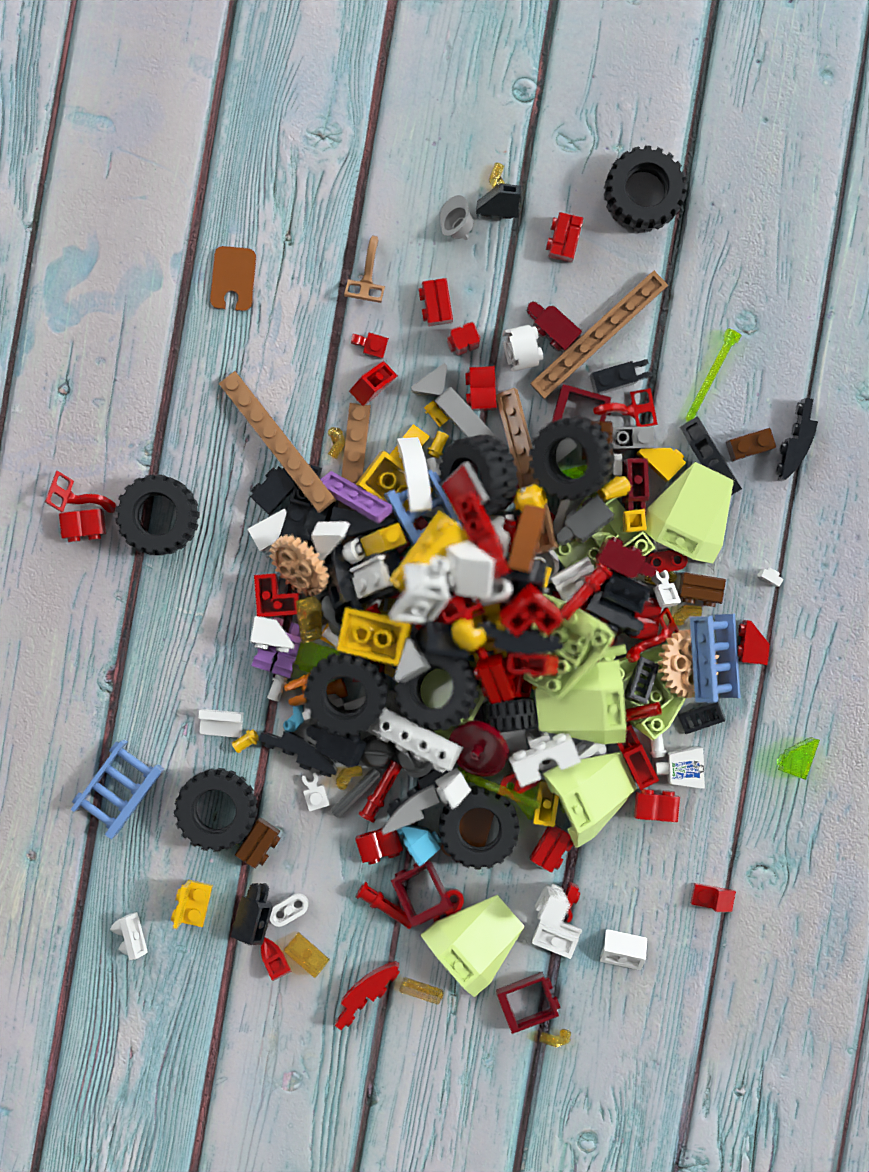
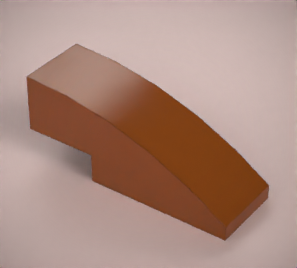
M525 504L508 567L532 572L546 508Z

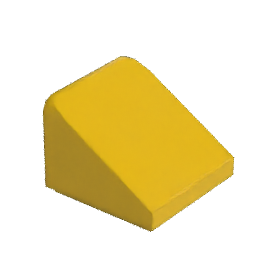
M645 509L623 511V532L647 530Z

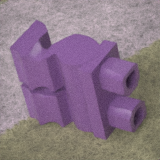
M272 617V619L278 621L281 627L283 626L284 619ZM292 622L289 632H285L295 645L294 650L289 649V652L286 653L276 651L274 646H268V649L257 648L258 653L254 657L251 666L292 678L294 670L292 664L296 662L303 640L301 637L303 626ZM278 653L277 661L275 663L272 662L273 657Z

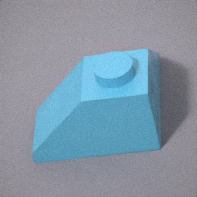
M411 824L397 829L400 835L403 834L404 843L419 866L441 849V840L436 831L431 832L427 827Z

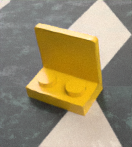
M188 880L184 885L182 884L181 889L179 888L176 894L175 901H178V905L173 910L171 922H174L173 929H178L182 923L198 927L204 926L213 885L194 880Z

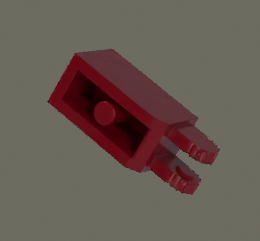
M536 301L528 303L526 311L534 320L533 326L537 328L538 335L542 338L544 336L551 341L549 344L557 352L561 350L564 353L581 335L582 330L555 306H548L544 309Z
M648 458L625 459L622 461L621 476L628 479L630 491L627 495L622 496V503H625V511H632L633 503H637L638 510L645 509L646 517V502L649 500Z
M613 536L611 539L604 538L594 559V562L601 563L605 567L628 578L637 577L638 574L651 578L657 572L654 565L645 561L646 556L641 555L642 550L634 546L627 548L622 545V540Z

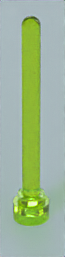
M730 328L726 329L723 335L724 344L685 417L687 422L695 418L730 348L739 342L742 335Z
M460 766L457 768L466 783H474L533 809L540 808V802L470 774Z

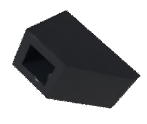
M500 183L477 200L476 214L484 217L492 215L501 216L504 219L518 218L521 186Z

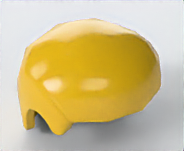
M461 619L453 625L452 636L455 642L466 651L478 648L486 641L483 629L475 630L472 627V621L467 622Z

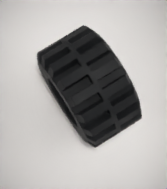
M530 697L502 700L493 704L490 701H486L482 704L483 722L492 726L498 732L525 730L537 725L535 702Z

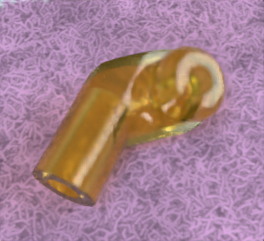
M495 162L489 178L492 188H495L500 183L506 184L501 177L505 166L498 162Z
M331 427L328 430V436L331 437L333 446L328 455L337 459L345 446V439L340 428Z

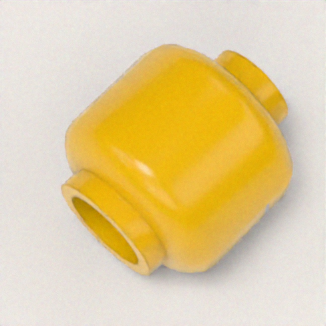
M533 484L518 489L513 501L515 508L523 512L525 504L544 508V505L547 504V497L544 489Z

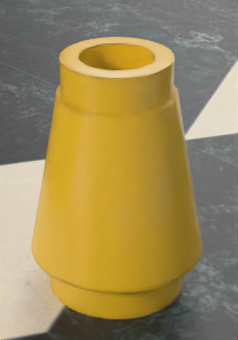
M616 476L598 490V496L602 501L625 496L630 491V483L626 477Z

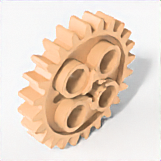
M284 535L271 545L272 548L269 551L272 554L270 558L274 560L271 563L277 566L275 571L281 573L280 578L286 580V585L291 584L292 590L297 588L299 594L303 592L305 596L310 594L312 597L320 594L327 587L329 575L325 571L328 569L322 566L324 561L318 559L319 554L313 553V547H307L306 541L301 543L299 537L294 539L293 535L290 537Z
M679 630V633H672V638L666 639L668 645H662L665 652L659 653L663 660L658 661V664L662 665L663 668L658 670V672L664 673L661 681H667L665 688H671L670 693L677 694V697L692 698L695 697L691 630Z

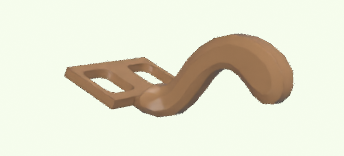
M372 235L369 240L363 278L360 281H347L345 297L378 303L382 302L385 286L373 284L372 281L375 254L379 242L378 236ZM349 286L361 287L360 293L348 292ZM369 290H380L381 296H369Z

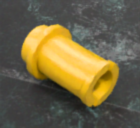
M434 400L424 407L425 413L432 417L438 427H441L449 420Z
M437 431L431 447L427 448L429 450L428 455L437 459L443 456L442 451L449 435Z
M254 729L251 731L247 730L245 735L232 742V746L237 753H240L250 745H256L259 735Z

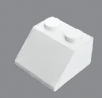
M470 541L447 547L445 560L448 563V568L445 571L448 587L457 595L483 599L491 598L494 560Z

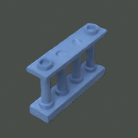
M431 469L427 470L429 484L437 496L431 500L432 509L442 505L446 515L461 526L439 485L441 480L435 471L432 472ZM408 489L401 493L390 490L383 495L387 502L392 505L393 513L413 547L426 528L421 531L419 529L416 530L412 523L415 522L414 519L428 511L406 512L402 504L408 499Z
M735 614L715 615V622H713V616L690 617L695 702H718L719 693L720 698H741ZM714 630H716V643H714ZM715 651H717V655H719L718 664H716ZM716 672L719 673V685H717Z
M125 739L120 741V743L117 741L109 750L111 755L84 792H79L72 801L74 806L71 808L75 812L82 807L106 824L108 831L105 835L111 840L116 837L165 770L159 764L154 766V768L148 767L123 749L127 744ZM117 756H120L144 774L143 777L146 779L141 785L139 783L135 784L111 766ZM105 773L131 790L133 796L129 802L127 800L123 801L98 783ZM92 790H95L119 808L118 810L121 813L117 818L109 817L86 800Z

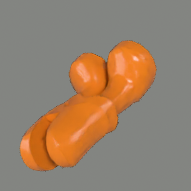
M311 672L288 682L284 686L285 692L301 687L303 695H297L288 699L289 705L299 706L305 704L304 690ZM342 678L327 685V695L336 694L340 698L348 696Z

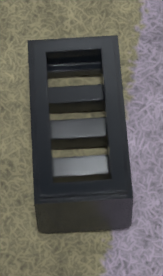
M640 657L625 689L624 698L640 705L647 704L660 664ZM643 666H645L647 668H650L651 671L648 672L643 670L642 668ZM640 674L648 677L647 680L640 678ZM637 683L643 684L644 687L637 686ZM634 692H639L640 696L634 694Z
M719 699L718 702H709L678 714L685 735L725 722L726 720ZM711 708H715L718 717L714 718ZM703 711H707L710 720L706 721ZM697 713L699 714L700 720L702 722L700 724H698L695 717V714ZM686 717H691L693 727H690Z

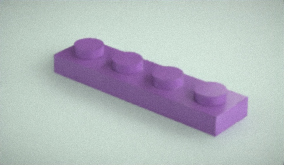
M332 471L320 479L335 499L376 523H379L393 512L391 504Z

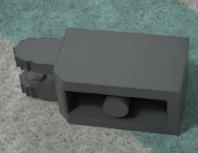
M596 496L594 499L592 497L588 498L582 503L583 507L577 512L573 510L565 517V527L556 536L559 545L565 546L574 539L577 542L584 543L614 519V514L599 496Z

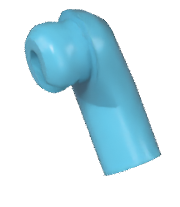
M303 705L293 706V715L283 724L285 731L294 732L304 723L302 715L304 712Z

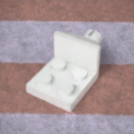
M436 556L433 557L430 564H405L403 566L407 589L391 610V620L419 624L434 621L450 599L445 575L448 563L444 558L439 557L438 559Z

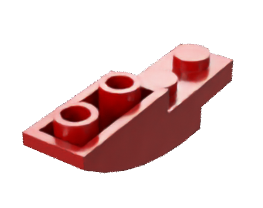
M471 491L453 500L468 539L473 541L477 548L494 560L493 580L509 573L510 569L503 555L505 550L474 492Z
M397 961L374 969L347 991L341 999V1004L345 1009L335 1022V1026L342 1031L345 1026L349 1027L355 1019L354 1013L357 1009L362 1010L368 1001L366 997L374 1002L377 997L381 998L387 990L385 987L390 980L393 982L400 973Z

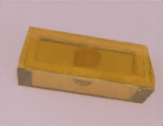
M300 932L284 948V952L314 978L318 976L330 960Z
M403 977L399 992L434 1004L441 1002L443 989Z

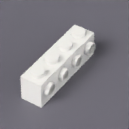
M384 708L373 729L378 734V739L386 743L389 740L395 742L397 749L406 753L408 750L414 752L416 759L422 762L429 760L434 763L432 767L442 772L445 769L452 770L463 748L426 728L411 723L407 718Z

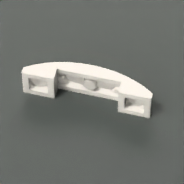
M418 437L398 438L397 446L405 472L410 512L431 511L429 477L421 443Z

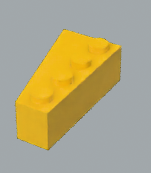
M438 510L398 569L394 571L390 581L404 593L407 587L403 566L405 564H430L433 557L436 556L438 559L439 557L446 559L447 547L469 541L465 530L453 519Z

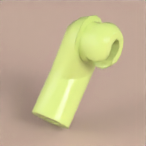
M625 644L608 647L605 655L599 662L615 660L616 656L626 655Z

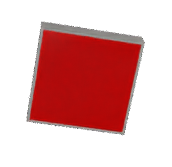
M469 462L463 463L441 484L459 521L461 519L453 500L471 491L474 492L481 505L489 499Z

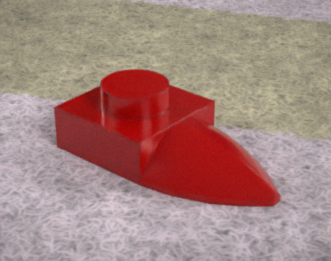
M265 937L263 945H261V956L271 980L275 981L292 972L279 946Z

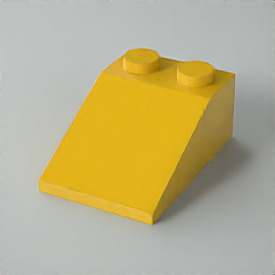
M385 451L379 452L355 484L385 502L387 500L383 494L388 491L394 490L396 493H401L408 489L403 465ZM406 499L402 505L406 512H410L408 499Z
M346 608L337 650L399 665L406 638L410 639L413 623L393 621L388 615Z

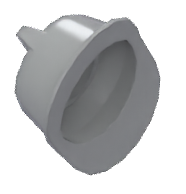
M456 195L443 205L440 212L443 235L451 236L455 239H469V232L473 228L474 221L469 213L465 197Z

